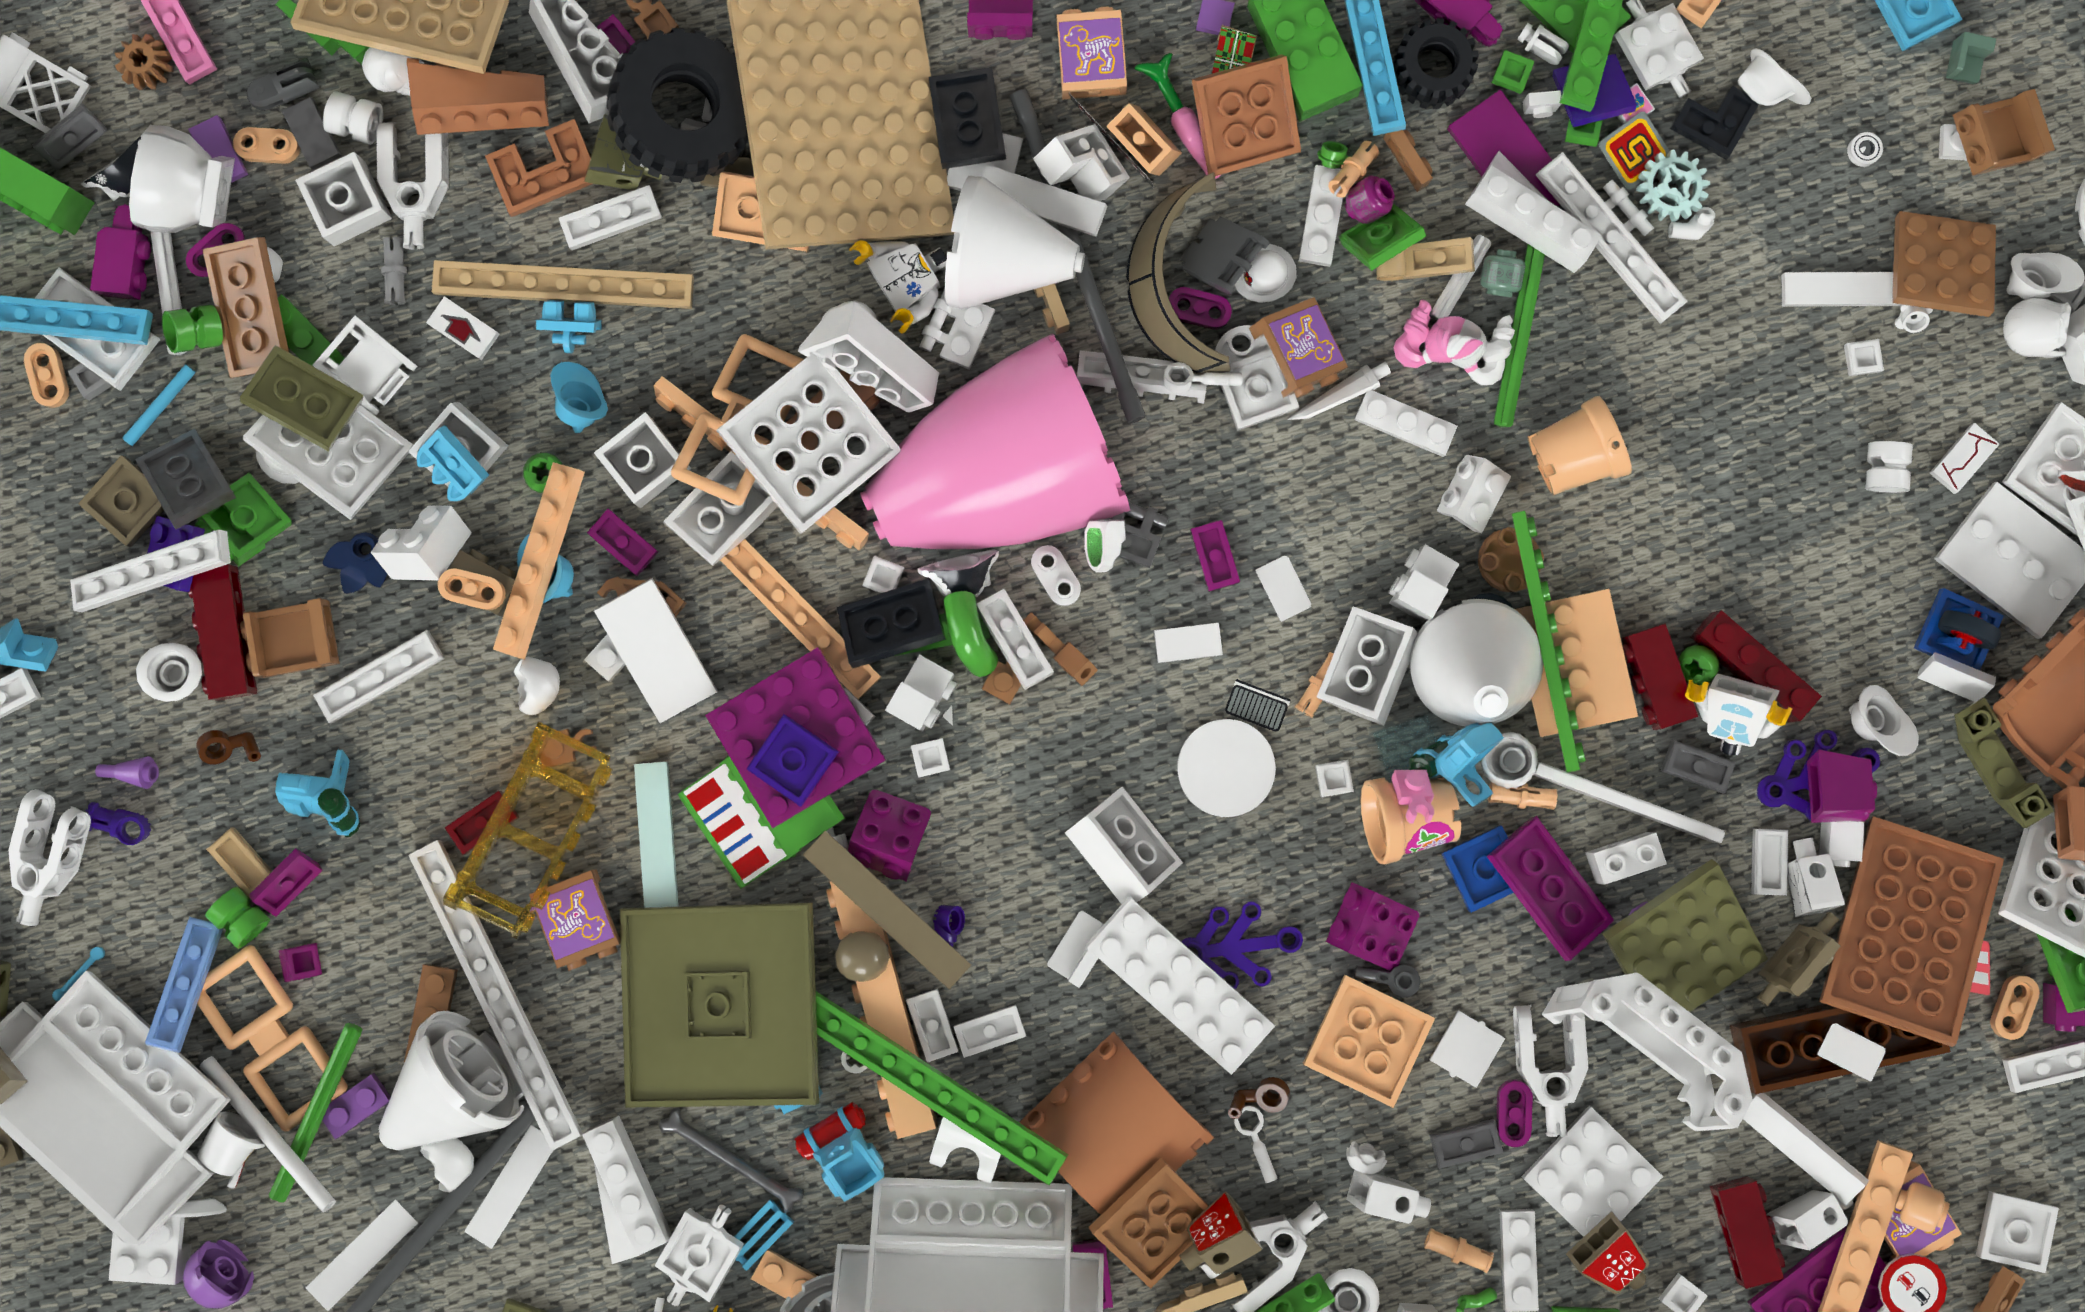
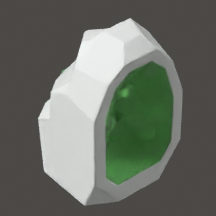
M1089 520L1084 532L1087 562L1093 571L1107 572L1113 568L1115 559L1121 553L1122 543L1126 540L1125 520Z

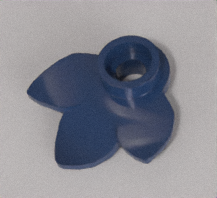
M363 532L355 535L350 542H337L324 557V566L341 569V585L343 592L346 594L361 590L367 582L380 588L386 580V571L371 554L379 540L374 534ZM365 543L371 545V551L367 555H364L361 551Z

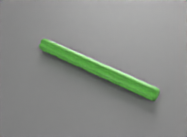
M1527 244L1524 259L1526 268L1523 284L1518 292L1512 328L1515 330L1514 336L1510 340L1512 349L1510 355L1505 359V368L1494 417V424L1499 427L1507 428L1513 425L1545 254Z
M353 1023L345 1024L290 1146L303 1162L361 1035L362 1028ZM283 1165L269 1193V1197L272 1200L281 1203L287 1200L295 1182V1179Z

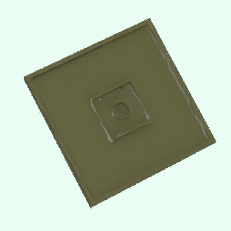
M813 902L620 909L625 1108L819 1104Z

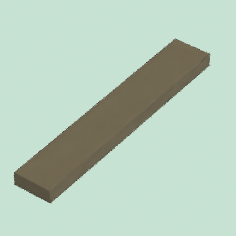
M826 830L803 854L808 861L949 990L971 967V963Z

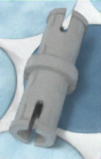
M390 237L383 238L384 266L381 267V274L385 280L384 303L388 305H395V302H398V305L405 304L404 276L407 275V267L404 266V239L393 237V241H391Z

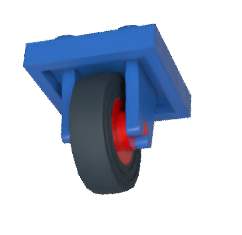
M1945 588L1939 589L1914 645V649L1930 656L1937 652L1980 670L1989 649H1994L1999 643L2002 632L1998 628L2004 615Z

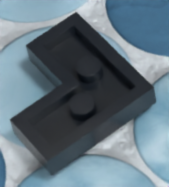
M1734 86L1728 90L1716 113L1688 98L1670 129L1727 160L1759 104L1753 101L1747 93Z

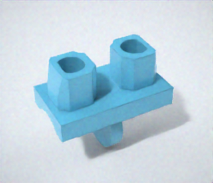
M546 300L543 304L542 318L536 320V330L563 331V334L552 335V343L563 344L564 352L571 354L574 352L575 344H586V336L575 335V332L595 333L596 330L602 329V320L596 319L594 302H575L574 318H564V301Z

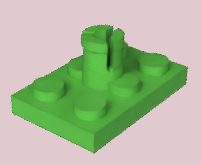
M2071 909L2065 910L2067 918L2076 922L2073 911ZM2037 934L2048 962V973L2051 977H2054L2067 1013L2085 1010V958Z

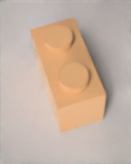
M1128 103L1106 126L1150 174L1160 176L1182 154L1140 106Z

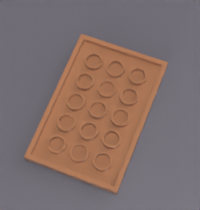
M1873 816L1869 820L1863 842L1862 862L1858 861L1836 939V942L1841 947L1837 950L1834 959L1829 965L1819 1002L1951 1047L1955 1046L1960 1033L2004 859Z

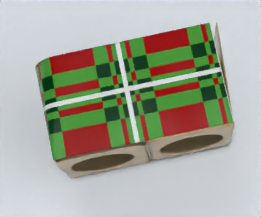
M1222 25L1217 39L1219 42L1212 74L1251 63L1257 35Z

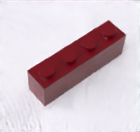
M227 564L193 575L188 594L193 599L195 609L192 612V624L199 635L200 643L197 644L196 650L197 656L201 663H203L205 675L201 679L204 693L208 695V700L217 701L256 695L255 677L248 670L246 664V654L249 653L248 643L243 638L240 628L241 621H244L243 612L245 610L238 567Z
M1722 610L1710 613L1690 636L1698 645H1704L1713 650L1719 659V663L1738 679L1779 690L1775 700L1777 705L1783 709L1792 708L1787 720L1788 722L1801 721L1822 697Z

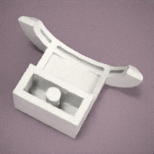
M211 1198L186 1201L149 1240L140 1245H128L113 1233L109 1281L176 1285L183 1281L185 1265L191 1255V1244H183L185 1217L221 1214L226 1212L227 1208L216 1199Z

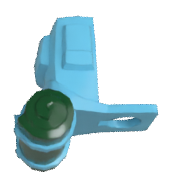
M1473 723L1457 731L1453 736L1442 735L1436 743L1426 749L1420 748L1409 759V770H1427L1429 778L1441 775L1453 784L1466 801L1474 807L1493 794L1492 790L1476 771L1475 765L1494 749L1504 737L1492 723L1483 725ZM1464 776L1467 780L1474 782L1478 786L1480 794L1476 795L1468 790Z
M337 750L330 778L288 773L278 774L275 790L279 803L284 806L288 813L301 817H309L310 814L324 816L332 829L336 831V834L344 835L345 837H351L360 827L359 814L354 807L350 806V801L344 794L349 759L343 750Z

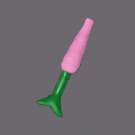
M1168 53L1164 55L1159 63L1137 64L1134 68L1135 70L1144 73L1158 84L1173 112L1171 124L1176 134L1203 169L1204 173L1208 175L1199 120L1192 109L1183 106L1168 78V68L1173 54Z

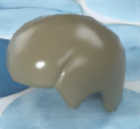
M863 931L848 934L839 942L835 952L836 967L845 978L859 982L876 979L886 970L890 958L888 946L881 937L875 933Z

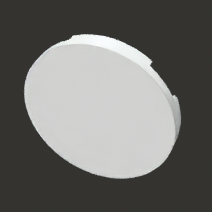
M1221 719L1202 725L1186 739L1179 753L1177 772L1182 790L1193 805L1211 815L1234 817L1253 810L1264 801L1272 788L1276 765L1271 746L1257 729L1242 721Z

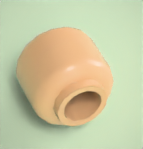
M1914 1182L1908 1187L1907 1191L1901 1189L1895 1208L1901 1210L1900 1220L1902 1223L1925 1232H1932L1936 1227H1943L1950 1203L1945 1201L1942 1191Z

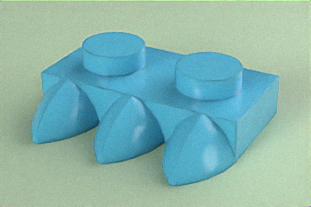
M446 425L437 429L422 445L417 454L418 467H429L435 464L432 472V482L434 484L451 482L447 490L449 501H460L466 498L489 476L488 472Z

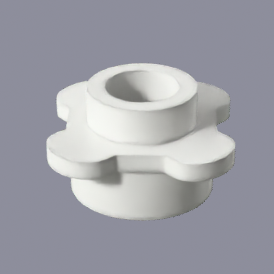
M1901 304V313L1895 319V325L1898 329L1904 328L1910 333L1920 332L1928 326L1930 322L1928 314L1933 309Z

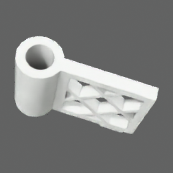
M13 32L10 37L2 34L0 38V108L38 130L47 133L50 128L44 125L41 112L58 108L60 121L63 120L82 103L91 88V85L86 83L89 77L71 66L65 71L28 49L30 43ZM36 62L46 67L50 80L32 84L29 73ZM53 72L57 73L58 75H60V76H62V77L55 79V76H54V73H53ZM72 82L80 87L74 98L61 101L57 87L58 84ZM52 86L56 102L39 106L34 90ZM29 91L33 108L19 111L10 106L17 94ZM64 106H68V108H67L66 111L64 112V108H63V107H64ZM35 114L37 121L28 115Z

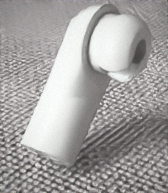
M1702 207L1688 223L1671 222L1668 228V237L1686 240L1701 239L1713 226L1715 212L1709 207Z

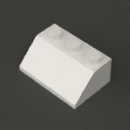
M1353 606L1317 698L1351 714L1384 726L1409 665L1411 649L1418 632L1413 627Z
M1123 787L1119 788L1065 832L1121 904L1129 896L1136 902L1140 901L1183 864Z

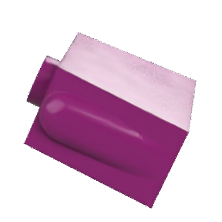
M1818 749L1807 761L1811 823L1863 822L1869 818L1870 814L1875 810V798L1877 796V783L1873 781L1870 759Z

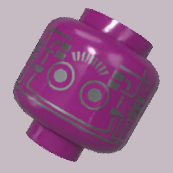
M1372 175L1364 178L1353 185L1346 195L1345 208L1348 215L1363 224H1370L1381 218L1392 209L1395 198L1393 188L1384 178Z

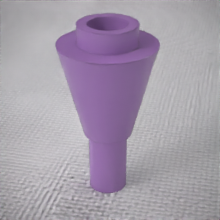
M147 756L116 765L98 764L95 773L97 777L116 778L117 780L149 789L157 780L159 769L154 760Z

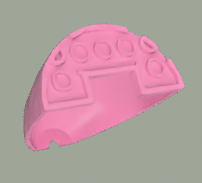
M1053 333L1004 358L955 390L927 414L898 445L901 451L875 473L865 486L866 491L860 493L867 511L874 509L878 520L874 521L873 525L880 540L887 538L890 546L984 549L1032 542L1087 527L1089 520L1113 518V516L1130 511L1127 496L1124 490H1121V479L1114 461L1111 457L1107 458L1106 456L1108 449L1100 427L1072 366L1068 367L1065 352Z

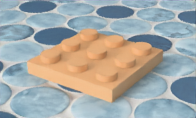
M1344 974L1304 1059L1303 1065L1394 1108L1435 1018Z

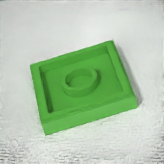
M1393 203L1391 211L1370 224L1360 222L1338 237L1341 244L1372 271L1425 238L1426 233L1419 223Z

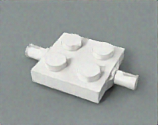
M1640 0L1628 1L1626 5L1635 21L1631 25L1619 30L1614 36L1645 91L1658 84L1670 82L1678 98L1686 96L1691 90L1682 75L1687 69L1700 63L1704 57L1674 4L1672 3L1658 11L1647 13Z
M725 1205L718 1206L712 1220L704 1218L691 1208L686 1210L656 1262L655 1267L666 1273L675 1283L667 1297L669 1303L674 1300L672 1305L679 1306L686 1291L696 1293L710 1302L715 1297L740 1253L744 1243L727 1233L723 1228L729 1214H731L729 1208L725 1210Z

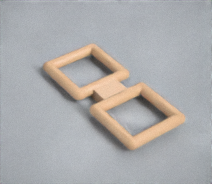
M747 334L739 337L712 389V396L729 404L722 419L706 412L701 413L671 469V476L674 479L738 506L745 502L755 481L754 476L747 468L736 490L691 472L687 468L707 428L716 431L753 401L728 390L748 349L791 368H794L804 360ZM785 405L782 407L780 417L783 421H785L792 406ZM755 434V439L760 444L767 445L771 442L769 439Z
M248 945L208 972L197 1004L227 1049L234 1050L249 1040L259 1057L247 1064L243 1069V1073L282 1131L287 1132L302 1122L311 1100L288 1115L260 1074V1071L302 1042L323 1073L330 1058L309 1027L303 1026L291 1035L288 1034L279 1018L292 1010L293 1003L256 947ZM248 961L277 1005L234 1034L205 990ZM341 1077L331 1102L348 1089V1085L343 1077Z

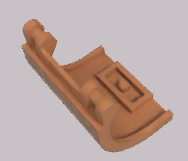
M2084 608L2080 609L2068 621L2072 627L2065 634L2059 631L2045 644L2049 650L2041 658L2038 655H2034L2021 668L2026 673L2018 681L2011 678L1998 691L2002 697L1993 705V712L2002 725L2000 728L2011 743L2046 777H2050L2062 789L2068 786L2080 787L2079 782L2085 777ZM2065 761L2073 767L2068 774L2059 769Z
M1114 1031L1019 1122L1069 1154L1058 1172L1100 1215L1160 1158L1176 1172L1188 1159L1191 1161L1198 1154L1196 1151L1204 1143L1208 1145L1214 1139V1136L1204 1125L1198 1122L1147 1070Z

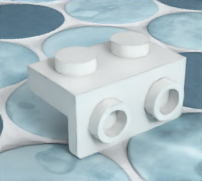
M1465 455L1458 465L1456 474L1448 489L1444 492L1437 511L1442 515L1453 517L1474 532L1482 533L1511 476L1486 458Z

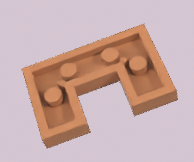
M575 119L545 131L556 161L530 172L527 171L515 143L485 155L511 217L593 184L584 181L591 155Z

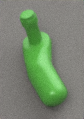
M1490 1287L1476 1295H1461L1457 1300L1459 1305L1456 1307V1312H1464V1308L1483 1307L1497 1298V1293Z

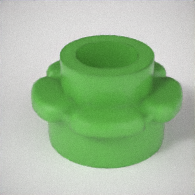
M1327 141L1322 144V148L1317 152V155L1322 161L1323 166L1338 169L1348 157L1346 155L1348 148L1342 143Z

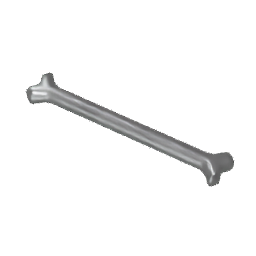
M679 1108L672 1109L669 1118L660 1121L659 1127L661 1132H675L779 1198L784 1213L792 1210L794 1202L803 1199L801 1188H786L686 1124L680 1116Z

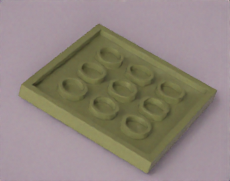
M1713 859L1602 933L1625 975L1632 973L1641 974L1689 1012L1768 959L1719 864Z

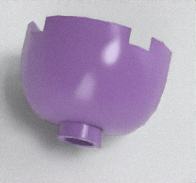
M218 1240L216 1243L207 1241L186 1262L183 1273L184 1287L189 1296L197 1304L205 1308L222 1309L238 1302L252 1288L254 1280L253 1271L248 1274V1271L240 1262L248 1261V1259L236 1245L226 1240Z

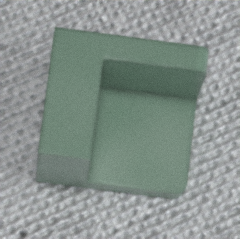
M1970 32L1962 33L1953 41L1946 78L1977 84L1980 80L1984 58L1994 51L1996 38Z

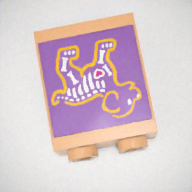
M1099 7L1094 10L1095 12L1082 13L1079 9H1069L1063 11L1062 14H1057L1056 24L1062 100L1071 99L1069 93L1075 99L1126 95L1127 78L1121 10H1114L1112 7Z
M1911 1161L1901 1189L1907 1191L1908 1187L1914 1182L1934 1188L1921 1165ZM1894 1208L1884 1239L1894 1254L1891 1256L1892 1259H1895L1898 1256L1911 1253L1927 1256L1935 1250H1945L1952 1246L1954 1239L1962 1235L1949 1212L1942 1228L1936 1227L1932 1232H1925L1902 1223L1900 1220L1901 1210Z

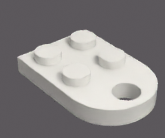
M1250 325L1238 326L1226 332L1219 340L1215 351L1229 356L1231 371L1225 373H1242V386L1221 385L1237 431L1299 409L1295 394L1283 398L1281 391L1288 387V383L1265 336L1254 340L1249 330ZM1237 335L1247 337L1250 342L1249 349L1244 352L1236 351L1232 346V339Z

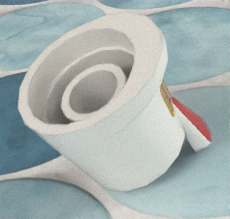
M225 1111L220 1112L215 1117L197 1155L199 1161L209 1170L220 1175L232 1176L227 1187L234 1189L238 1184L245 1161L254 1149L264 1148L266 1145L240 1115Z

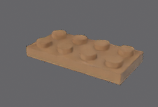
M256 237L203 249L214 306L222 323V344L230 378L256 374L275 345L289 352L265 237Z

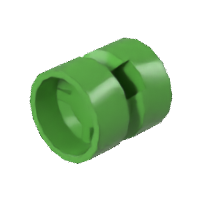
M213 305L192 307L190 312L182 308L164 311L163 334L167 346L172 353L191 351L196 345L204 349L217 347L222 344V323Z
M238 886L230 889L215 901L205 916L217 929L225 928L224 936L237 949H240L256 938L266 928L271 919L258 906L251 907V899Z

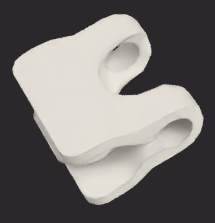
M943 1117L929 1163L942 1167L951 1151L960 1147L969 1148L976 1153L980 1162L977 1179L990 1183L1001 1154Z

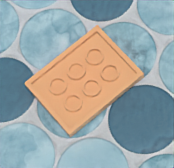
M1610 589L1545 602L1548 614H1555L1558 632L1552 633L1554 645H1561L1565 665L1559 666L1561 678L1568 677L1572 697L1566 698L1569 711L1575 710L1579 729L1638 717ZM1527 606L1515 609L1525 617L1537 635L1532 607ZM1543 663L1541 681L1531 698L1540 737L1558 734Z

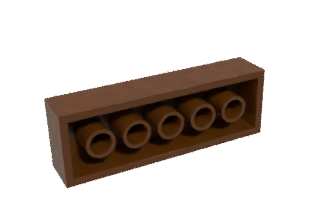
M1827 1004L1730 1025L1734 1047L1742 1052L1750 1090L1754 1094L1852 1074V1072L1817 1055L1831 1025L1834 1023L1885 1048L1884 1057L1878 1068L1951 1052L1948 1045Z

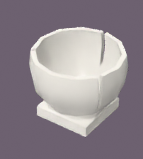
M149 125L144 134H142L131 176L129 208L132 223L137 227L152 232L176 233L197 223L212 228L225 223L235 158L226 156L212 158L189 134L169 126Z

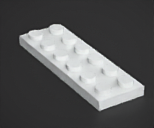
M1130 896L1085 945L1087 949L1231 1075L1275 1027L1266 1016Z

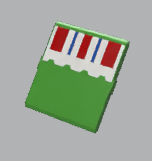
M727 756L725 760L720 762V765L677 794L740 889L783 860L786 861L790 857H795L796 853L802 850V847L816 839L825 830H829L845 819L830 795L772 829L730 756Z

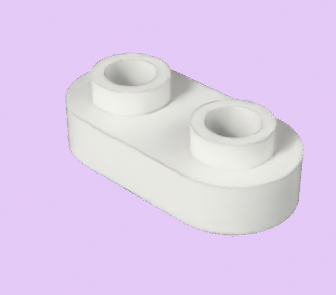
M1049 545L1038 548L1033 553L1031 559L1033 571L1055 604L1059 606L1072 605L1080 596L1081 587L1079 581L1057 548ZM1044 556H1051L1054 563L1051 567H1044L1041 564ZM1063 583L1068 584L1071 588L1070 593L1067 595L1060 594L1058 591L1059 585Z

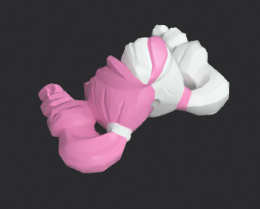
M1420 300L1419 306L1412 310L1411 317L1407 319L1403 327L1405 332L1396 340L1394 345L1395 357L1404 367L1418 368L1431 362L1452 363L1464 368L1471 379L1481 386L1493 385L1501 379L1505 368V359L1510 355L1512 349L1510 340L1515 332L1511 327L1513 320L1510 315L1504 316L1498 321L1490 342H1487L1485 334L1478 325L1459 316L1440 318L1429 328L1428 324L1431 319L1429 315L1432 308L1428 301ZM1425 342V350L1420 352V345ZM1483 357L1484 367L1479 368L1477 362Z

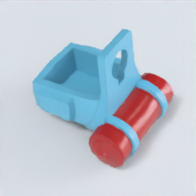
M853 1101L844 1107L841 1106L836 1112L814 1126L806 1128L803 1133L794 1138L796 1150L808 1161L815 1158L823 1169L822 1178L824 1183L827 1184L835 1197L840 1196L844 1202L864 1192L884 1177V1161L872 1143H866L860 1131L866 1125L865 1114L862 1108H859Z

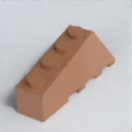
M407 58L411 106L417 135L549 126L548 98L543 75L501 70L499 74L486 71L484 74L469 70L451 68L439 63H435V65L420 64L419 59Z

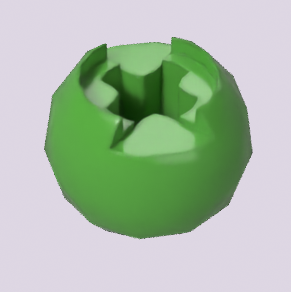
M540 452L527 460L523 467V477L531 490L543 493L548 476H544L541 481L537 471L538 469L543 470L545 465L546 469L550 470L553 462L562 465V462L555 455Z
M1704 645L1687 647L1678 658L1687 683L1689 680H1693V683L1697 685H1702L1704 681L1710 683L1719 671L1718 657L1713 650ZM1695 660L1699 662V667L1702 668V670L1697 669L1698 666L1694 662Z

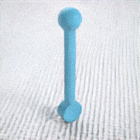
M101 947L91 949L88 960L61 989H56L53 992L52 997L55 1001L58 1002L96 960H100L105 956L104 949Z

